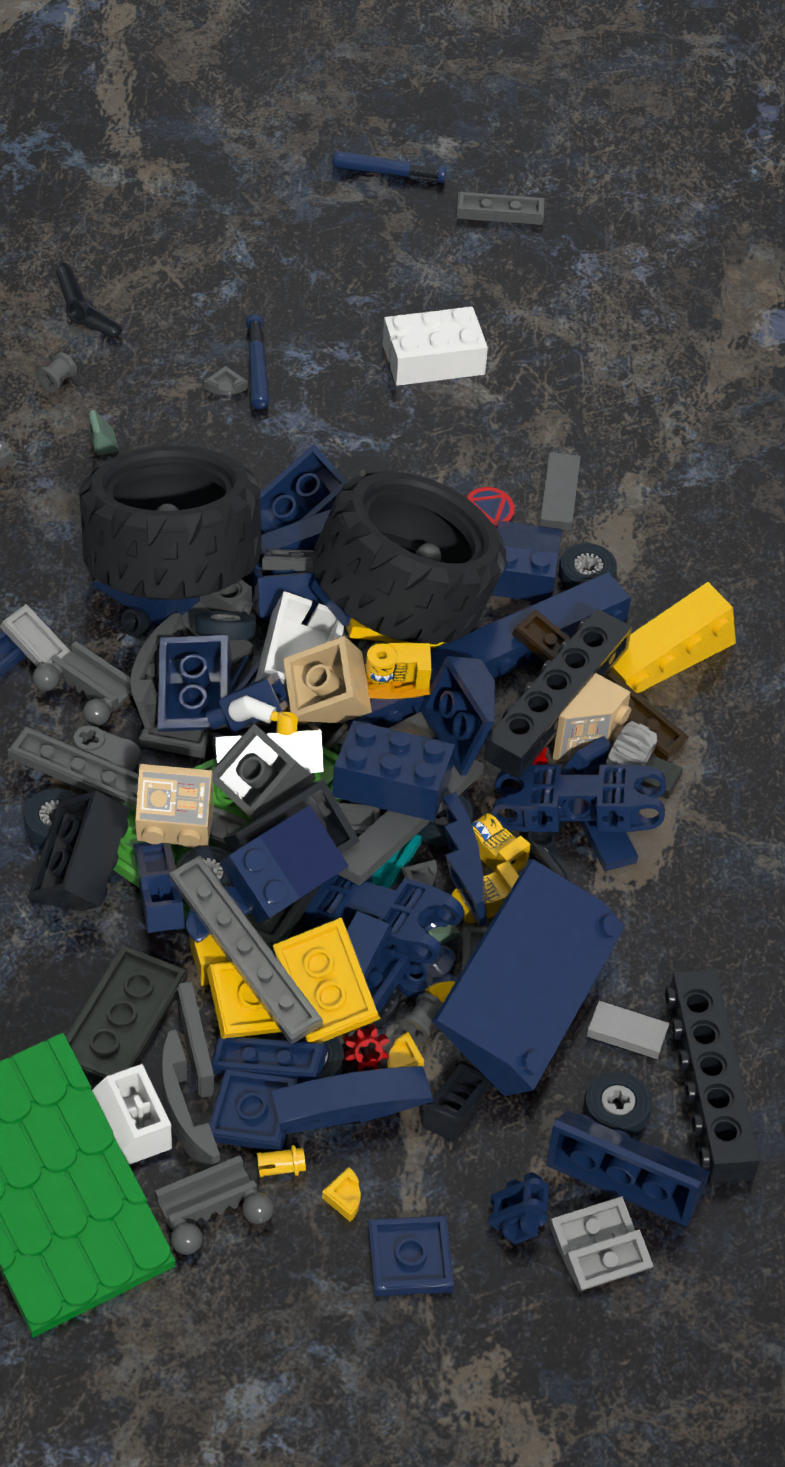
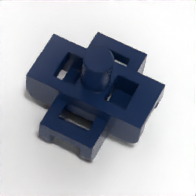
M534 1172L526 1174L523 1182L516 1179L508 1181L506 1189L491 1194L490 1203L494 1207L493 1214L489 1215L488 1224L497 1230L503 1229L504 1237L514 1244L538 1236V1226L544 1225L548 1218L546 1212L549 1184L542 1181V1177Z

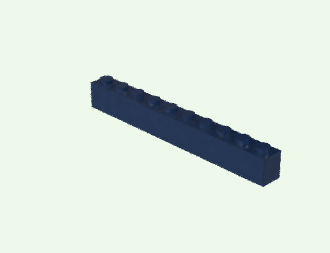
M607 572L470 632L459 640L430 650V688L446 656L481 659L494 679L502 675H509L515 669L529 663L538 662L541 658L512 635L514 628L535 609L572 638L576 634L577 627L582 619L585 617L589 618L597 608L622 622L627 620L631 597L611 574ZM427 695L404 699L370 698L372 712L346 721L345 723L348 725L347 730H350L353 720L384 728L392 727L401 720L421 712L420 708ZM331 723L335 730L343 724Z

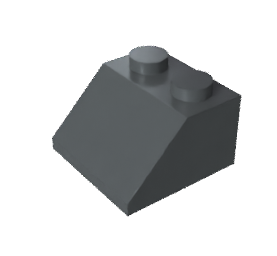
M256 724L251 726L212 772L213 783L252 819L316 779L308 769Z

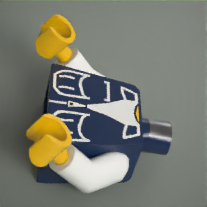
M278 672L225 695L219 699V707L206 712L208 722L214 731L230 725L231 730L235 732L261 720L269 724L271 721H277L276 732L278 734L292 735L293 732H297L298 723H307L298 721L296 714L291 711L283 712V710H290L288 694Z

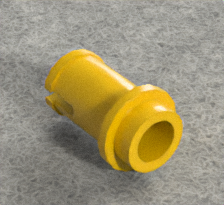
M291 1145L289 1150L257 1153L260 1178L294 1172V1176H299V1172L306 1171L304 1149L296 1148L295 1145Z

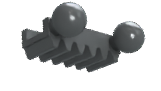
M75 641L71 644L72 651L63 659L56 657L51 665L42 664L38 666L33 672V683L39 690L50 691L56 688L60 679L64 677L68 686L74 684L77 692L85 691L86 697L89 699L83 708V717L86 722L93 726H100L108 721L110 714L132 696L131 678Z
M240 1155L155 1190V1200L171 1231L173 1230L171 1244L178 1253L184 1255L195 1253L202 1244V1233L195 1225L200 1218L207 1221L212 1213L217 1212L221 1215L227 1207L231 1206L235 1209L243 1200H245L242 1207L243 1214L251 1223L263 1224L272 1217L274 1211L271 1198L264 1193L258 1192L255 1181L249 1179L243 1168V1160Z

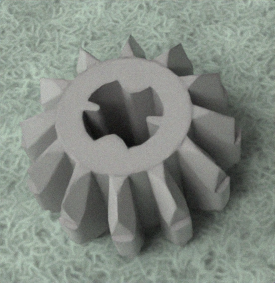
M633 721L627 723L613 744L608 755L609 757L606 760V765L633 764L645 766L657 743L656 733L641 723L638 724Z

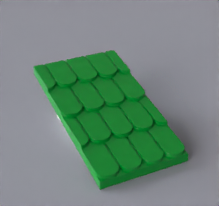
M64 1033L21 1051L11 1058L0 1061V1271L32 1338L175 1267V1259L170 1251V1246L147 1204V1199L114 1137L113 1130L91 1090V1085Z

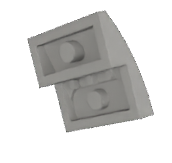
M623 1196L552 1218L548 1222L559 1252L579 1291L654 1267L640 1229L636 1231L634 1229Z

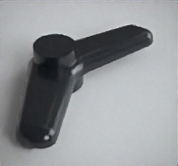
M62 262L56 268V275L67 305L66 313L69 319L76 324L82 323L112 338L119 336L122 332V325L94 308L91 300L84 297L71 266L66 262Z
M545 817L542 819V824H545ZM560 821L559 832L529 831L527 835V842L531 844L529 855L538 859L542 865L571 881L572 875L555 846V841L567 821Z

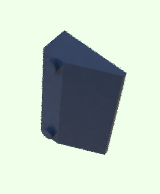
M528 860L432 1022L503 1096L533 1091L623 932L625 925L603 901L536 860Z

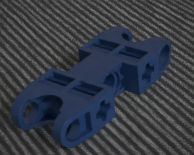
M633 764L600 765L599 775H562L561 765H530L519 779L502 770L496 777L495 788L497 793L504 798L498 799L493 804L492 815L496 817L504 829L522 832H559L560 821H597L598 832L650 830L658 827L664 821L665 807L657 798L665 792L667 781L665 775L659 769ZM544 772H547L546 784H543ZM614 772H617L616 784H613ZM509 778L515 779L520 783V787L508 788L502 784V781ZM647 778H654L660 782V785L653 788L643 787L641 782ZM649 808L657 810L659 814L653 818H646L639 811ZM501 809H513L517 812V815L513 818H504L498 811ZM543 812L546 814L545 824H542ZM613 812H616L615 824H612Z
M336 874L320 886L297 924L311 930L342 918L346 929H348L356 912L359 911L390 924L392 930L383 945L384 947L409 955L411 962L432 963L441 954L442 947L437 939L427 934V932L435 927L458 925L464 917L465 911L460 902L450 894L434 886L404 878L397 890H392L374 884L372 875L359 886Z

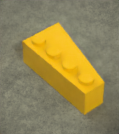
M709 582L705 583L630 635L629 648L610 671L636 693H640L736 644L733 607Z

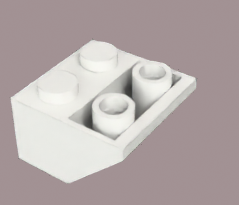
M143 1064L105 1077L92 1090L129 1165L172 1149L171 1123Z

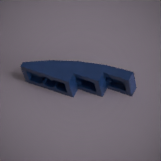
M455 792L443 797L446 817L449 823L445 826L448 848L451 852L446 855L450 879L481 927L487 924V893L479 846L470 818Z
M423 1066L353 1072L311 1080L271 1091L282 1131L317 1120L320 1121L321 1127L357 1116L360 1123L434 1102Z

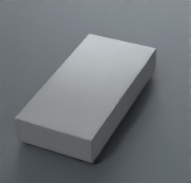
M27 604L2 621L0 628L36 667L42 664L51 665L54 658L59 657L63 659L71 652Z
M599 1001L590 1023L587 1037L658 1059L669 1023Z

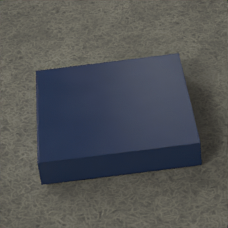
M225 1069L209 1122L215 1142L281 1151L288 1129L281 1130L271 1091L299 1084L298 1078Z
M447 1216L369 1219L368 1231L374 1296L453 1292L454 1281Z

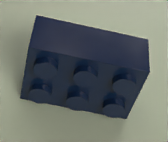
M353 720L334 766L332 794L335 798L435 821L452 775L455 744Z

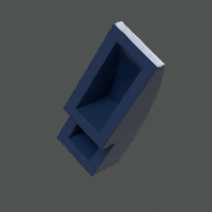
M133 844L148 933L185 928L182 897L169 879V873L176 869L170 844Z

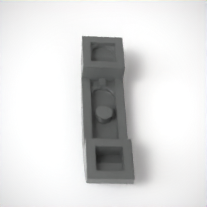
M180 613L172 614L152 632L141 647L132 668L131 692L145 728H152L158 714V695L155 689L159 682L160 638L188 637Z
M176 1029L169 1031L164 1045L162 1060L165 1109L179 1143L191 1159L202 1170L220 1164V1154L209 1123L193 1126L179 1082L187 1081V1059Z

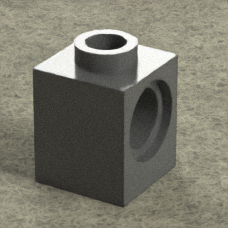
M241 580L221 591L201 596L200 602L211 611H230L249 615L253 606L252 586Z

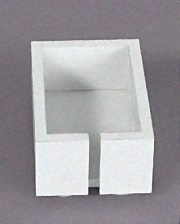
M473 306L384 317L382 345L388 363H390V369L396 386L485 375L488 347Z
M284 591L271 615L255 682L278 672L288 694L283 658L342 637L344 626L327 606L320 603L317 605L307 625H302L301 623L308 613L312 601Z

